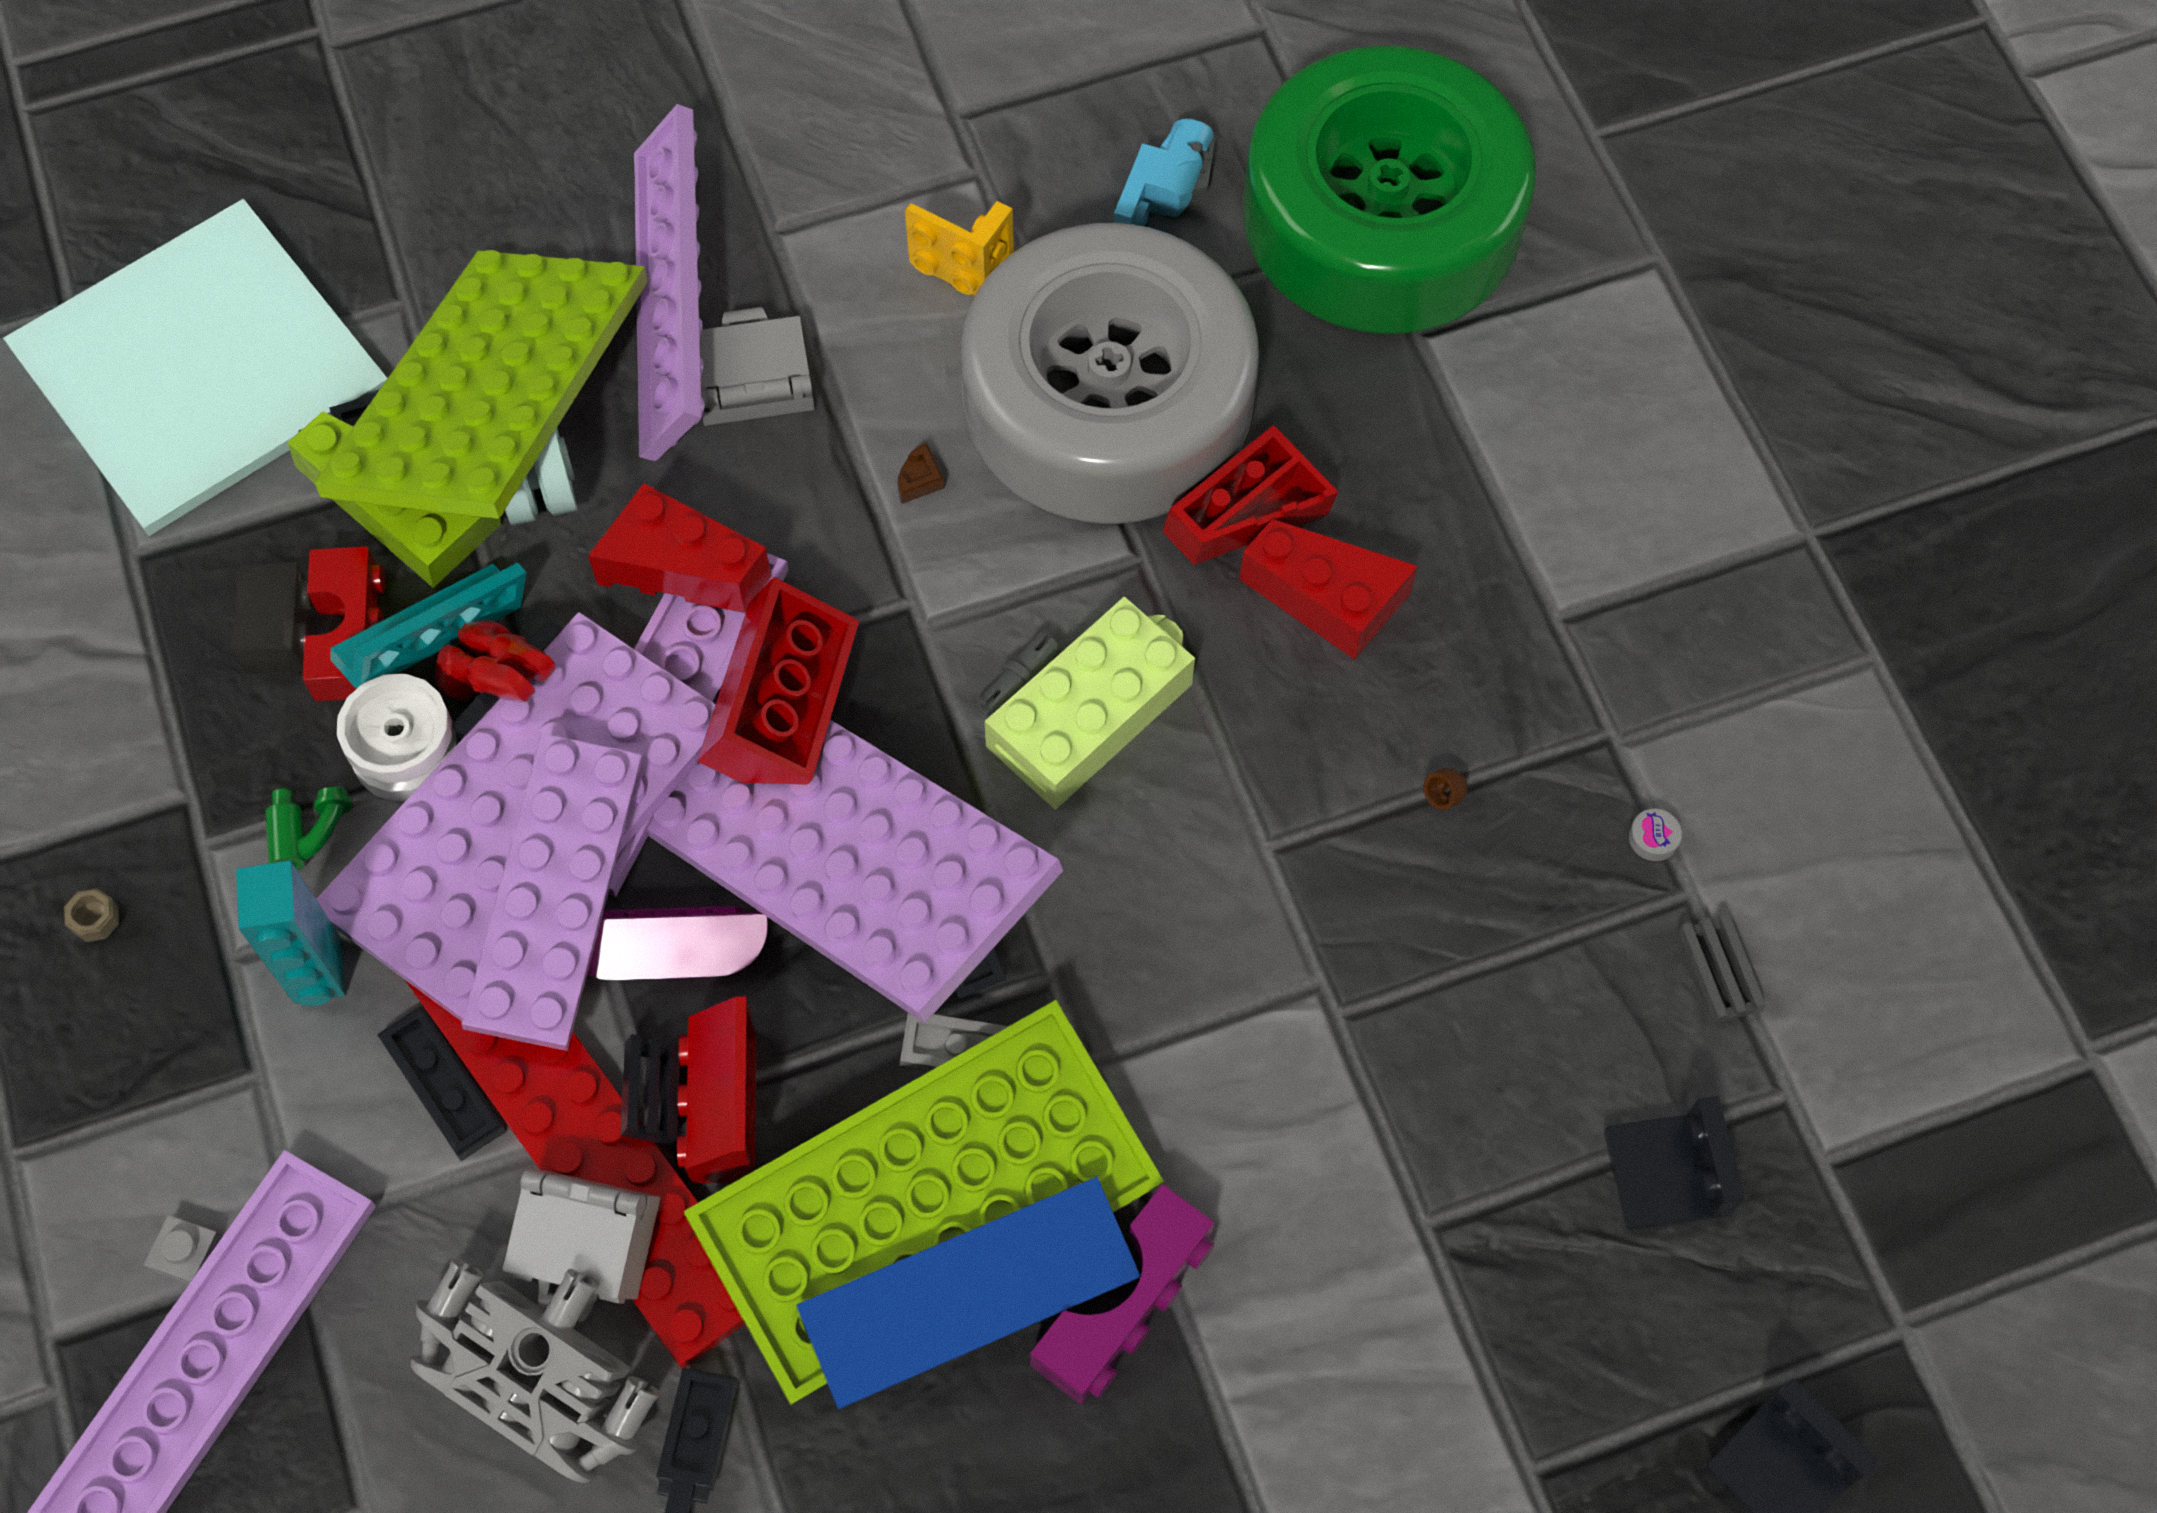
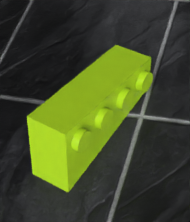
M322 411L287 442L295 467L314 483L353 426ZM332 499L432 588L501 526V519Z

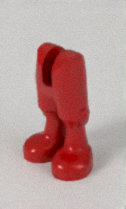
M476 620L464 624L458 630L461 644L471 655L459 647L446 644L439 651L437 657L435 679L439 690L446 697L454 701L465 702L484 692L506 700L526 702L535 693V689L530 681L535 679L545 682L554 672L556 666L553 659L546 653L527 643L523 636L511 634L504 625L491 620Z

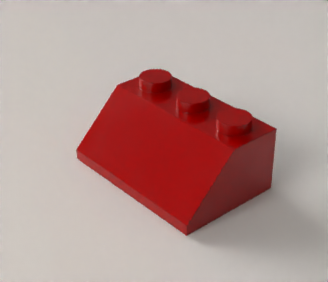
M746 996L731 998L689 1016L688 1035L679 1036L680 1066H688L687 1084L679 1085L678 1087L679 1116H687L686 1135H678L677 1162L679 1168L686 1167L692 1184L734 1183L756 1170L757 1031Z

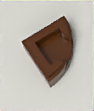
M927 443L911 451L898 475V493L901 504L945 488V479Z

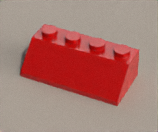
M773 577L748 604L697 762L741 783L808 785L814 776L859 620Z

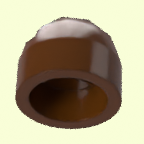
M1441 768L1430 773L1425 778L1423 789L1427 801L1434 808L1447 810L1458 805L1466 797L1468 784L1466 778L1463 775L1461 776L1456 769ZM1450 788L1451 793L1448 796L1444 792Z

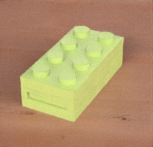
M1123 597L985 720L986 747L1056 810L1192 685L1195 658L1182 647V630H1180L1176 623L1164 615L1147 617L1126 597Z

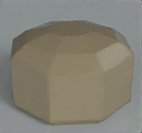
M98 888L77 892L64 906L66 927L85 942L106 939L119 925L118 905L111 897Z

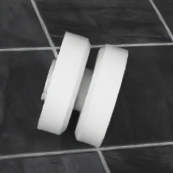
M408 674L382 675L363 683L346 698L337 718V738L360 783L375 796L393 802L406 801L459 743L452 728L453 721L440 693L424 679Z

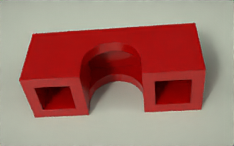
M368 546L309 550L307 593L318 614L345 616L340 626L332 632L322 635L305 636L303 681L314 701L346 700L356 690L330 660L331 647L384 620L382 609L377 606L378 593H384L386 588L385 571L382 564H376Z

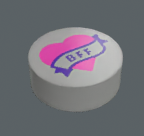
M1648 809L1641 812L1635 818L1629 831V842L1632 849L1640 857L1649 861H1662L1671 857L1682 839L1680 823L1671 813L1662 809Z

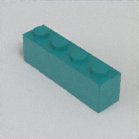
M292 861L237 868L239 930L292 1002L303 1006H320L328 1003L330 998L346 996L342 938Z

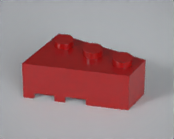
M1273 425L1169 509L1162 532L1193 565H1197L1249 545L1272 519L1298 527L1328 516L1339 492Z
M643 483L588 555L597 585L612 588L614 583L640 588L641 593L656 596L657 592L685 597L686 602L742 613L746 612L749 602L764 588L772 577L766 547Z
M1272 519L1243 551L1239 580L1355 660L1409 597L1418 566Z

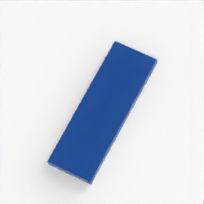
M1095 1177L796 1305V1308L837 1410H840L1059 1314L1064 1310L1066 1311L1130 1283L1141 1276L1099 1179Z

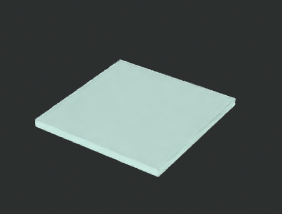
M244 199L3 338L148 537L288 452L290 449L287 442L298 433V430L303 429L322 411L329 413V407L375 395L388 379Z

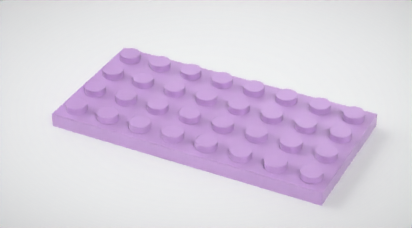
M579 612L543 651L553 659L556 668L545 682L535 679L530 681L535 689V693L526 702H519L500 698L316 899L338 931L460 1021H463L541 733L642 754V764L619 849L620 853L698 763L700 750L716 705Z
M830 720L813 779L808 785L741 783L698 762L653 814L654 818L647 828L648 836L924 1024L1063 872L1058 858Z

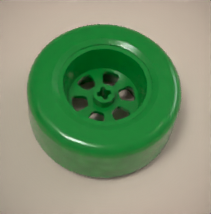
M1395 45L1365 46L1334 53L1311 63L1288 78L1266 102L1256 121L1248 149L1243 195V220L1249 247L1264 275L1281 294L1307 313L1333 325L1372 334H1405L1445 325L1468 314L1486 301L1501 285L1517 258L1536 185V160L1533 144L1525 123L1508 98L1484 76L1455 59L1420 48ZM1354 165L1362 170V173L1356 180L1332 176L1338 171ZM1410 169L1423 174L1429 180L1417 179ZM1421 198L1437 200L1444 204L1439 209L1420 215L1413 208L1416 201ZM1344 199H1357L1364 210L1361 211L1349 205Z

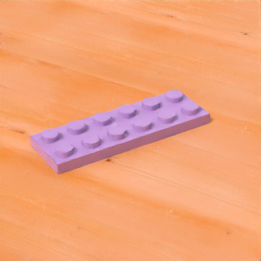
M541 733L462 1021L463 1030L568 1051L642 764V754Z

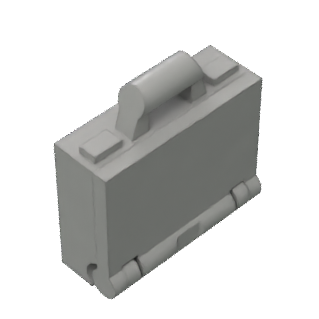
M757 307L724 312L721 327L702 329L699 344L700 357L704 363L700 378L701 397L705 402L702 416L704 426L815 410L800 316L768 320L763 308Z
M526 1169L521 1178V1193L502 1271L513 1273V1278L529 1282L539 1281L538 1305L545 1310L555 1294L557 1284H561L565 1277L564 1274L568 1269H574L587 1275L583 1281L585 1283L589 1279H593L599 1287L591 1296L578 1322H583L589 1316L598 1295L599 1299L618 1304L624 1303L625 1299H638L660 1197L547 1170Z

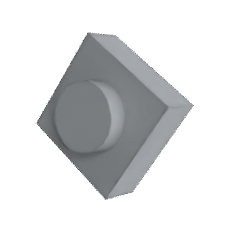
M167 1215L144 1266L150 1271L189 1284L222 1237L216 1231Z

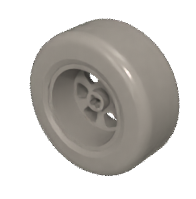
M1092 223L1064 228L1041 236L1010 254L987 276L971 302L961 337L963 408L971 439L980 457L1001 483L1017 496L1046 512L1072 520L1099 524L1137 522L1167 514L1172 506L1240 452L1249 431L1259 365V343L1254 318L1240 288L1230 275L1206 253L1180 238L1153 228L1125 223ZM1109 339L1124 340L1132 343L1128 346H1123L1119 343L1111 342ZM1086 341H1091L1093 344L1083 354H1075L1067 350V348ZM1152 353H1156L1169 364L1171 371L1165 375L1148 374L1142 371L1139 361ZM1053 370L1070 371L1076 374L1079 384L1064 393H1059L1049 385L1047 374ZM1136 391H1143L1155 397L1130 407L1125 401L1126 398ZM1094 399L1107 403L1109 408H1099L1084 404L1088 400Z

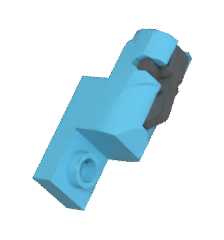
M1181 119L1173 124L1169 135L1160 148L1142 143L1115 209L1114 223L1134 224L1145 227L1149 212L1163 216L1178 217L1188 206L1193 195L1207 192L1215 148L1212 128L1197 120Z

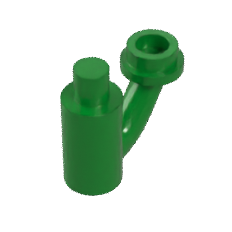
M334 786L318 791V798L314 801V809L321 815L310 832L303 836L302 809L300 806L293 804L292 790L287 788L274 790L272 792V806L265 810L268 864L291 860L297 870L302 869L305 866V860L317 854L327 843L341 815L353 809V799L349 797L348 790L343 787Z

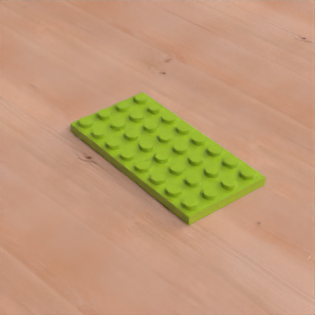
M478 250L314 482L321 498L500 519L648 283L645 266L627 265L621 262L606 263L585 261L579 258L564 259L543 257L537 254L521 255L500 253L495 250Z
M1054 1000L686 1209L684 1215L791 1406L827 1384L797 1311V1304L1092 1178L1098 1177L1113 1213L1162 1185L1164 1180L1057 1000Z

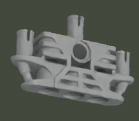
M453 1258L450 1262V1267L430 1301L419 1300L416 1302V1317L422 1324L420 1340L423 1342L422 1355L411 1357L412 1370L426 1382L444 1393L449 1399L532 1456L537 1457L569 1479L581 1483H589L596 1477L594 1469L599 1464L605 1465L620 1454L631 1455L640 1449V1444L634 1436L660 1393L654 1386H650L648 1391L644 1390L648 1382L638 1377L629 1376L625 1382V1387L607 1418L603 1416L610 1404V1401L605 1397L616 1394L620 1384L615 1380L626 1377L630 1367L573 1329L591 1296L599 1287L593 1279H589L587 1283L583 1282L587 1277L584 1273L568 1269L546 1310L502 1281L481 1283L475 1294L482 1299L470 1301L465 1311L471 1316L459 1319L460 1313L484 1274L478 1268H474L473 1272H469L473 1266L471 1263ZM540 1335L549 1344V1355L546 1361L538 1355L536 1350V1342ZM441 1342L450 1349V1354L446 1361L438 1359L439 1344ZM581 1438L594 1444L592 1450L586 1454H583L577 1447Z

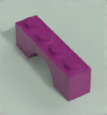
M1162 1184L1130 1225L1129 1241L1137 1253L1141 1266V1277L1134 1292L1121 1305L1105 1313L1082 1315L1064 1310L1030 1353V1366L1080 1405H1083L1091 1394L1096 1398H1100L1118 1373L1112 1366L1124 1350L1132 1355L1139 1348L1151 1329L1145 1325L1146 1321L1157 1307L1165 1312L1181 1292L1183 1285L1178 1282L1179 1278L1189 1265L1197 1270L1210 1255L1215 1246V1243L1210 1240L1214 1222Z

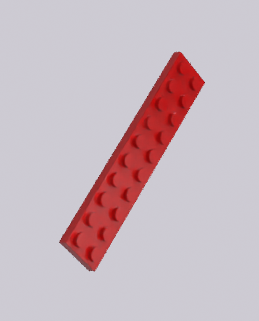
M405 980L539 1170L556 1172L660 1197L638 1299L631 1300L681 1370L690 1366L745 1325L743 1319L684 1215L686 1209L698 1203L654 1142L620 1136L622 1098L574 1032H572L568 1051L463 1030L462 1021Z

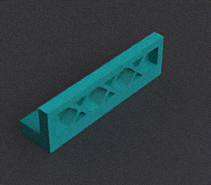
M518 562L502 571H499L494 564H491L331 647L330 660L356 689L363 683L379 676L397 674L439 652L446 644L452 645L459 641L458 630L464 624L476 620H491L495 622L521 608L527 572Z

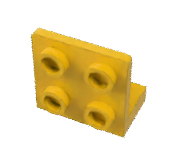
M999 201L995 202L986 215L981 214L976 219L971 232L915 204L910 203L905 209L909 262L922 274L934 275L952 284L962 294H972L975 296L987 276L998 264L1014 252L1013 208Z

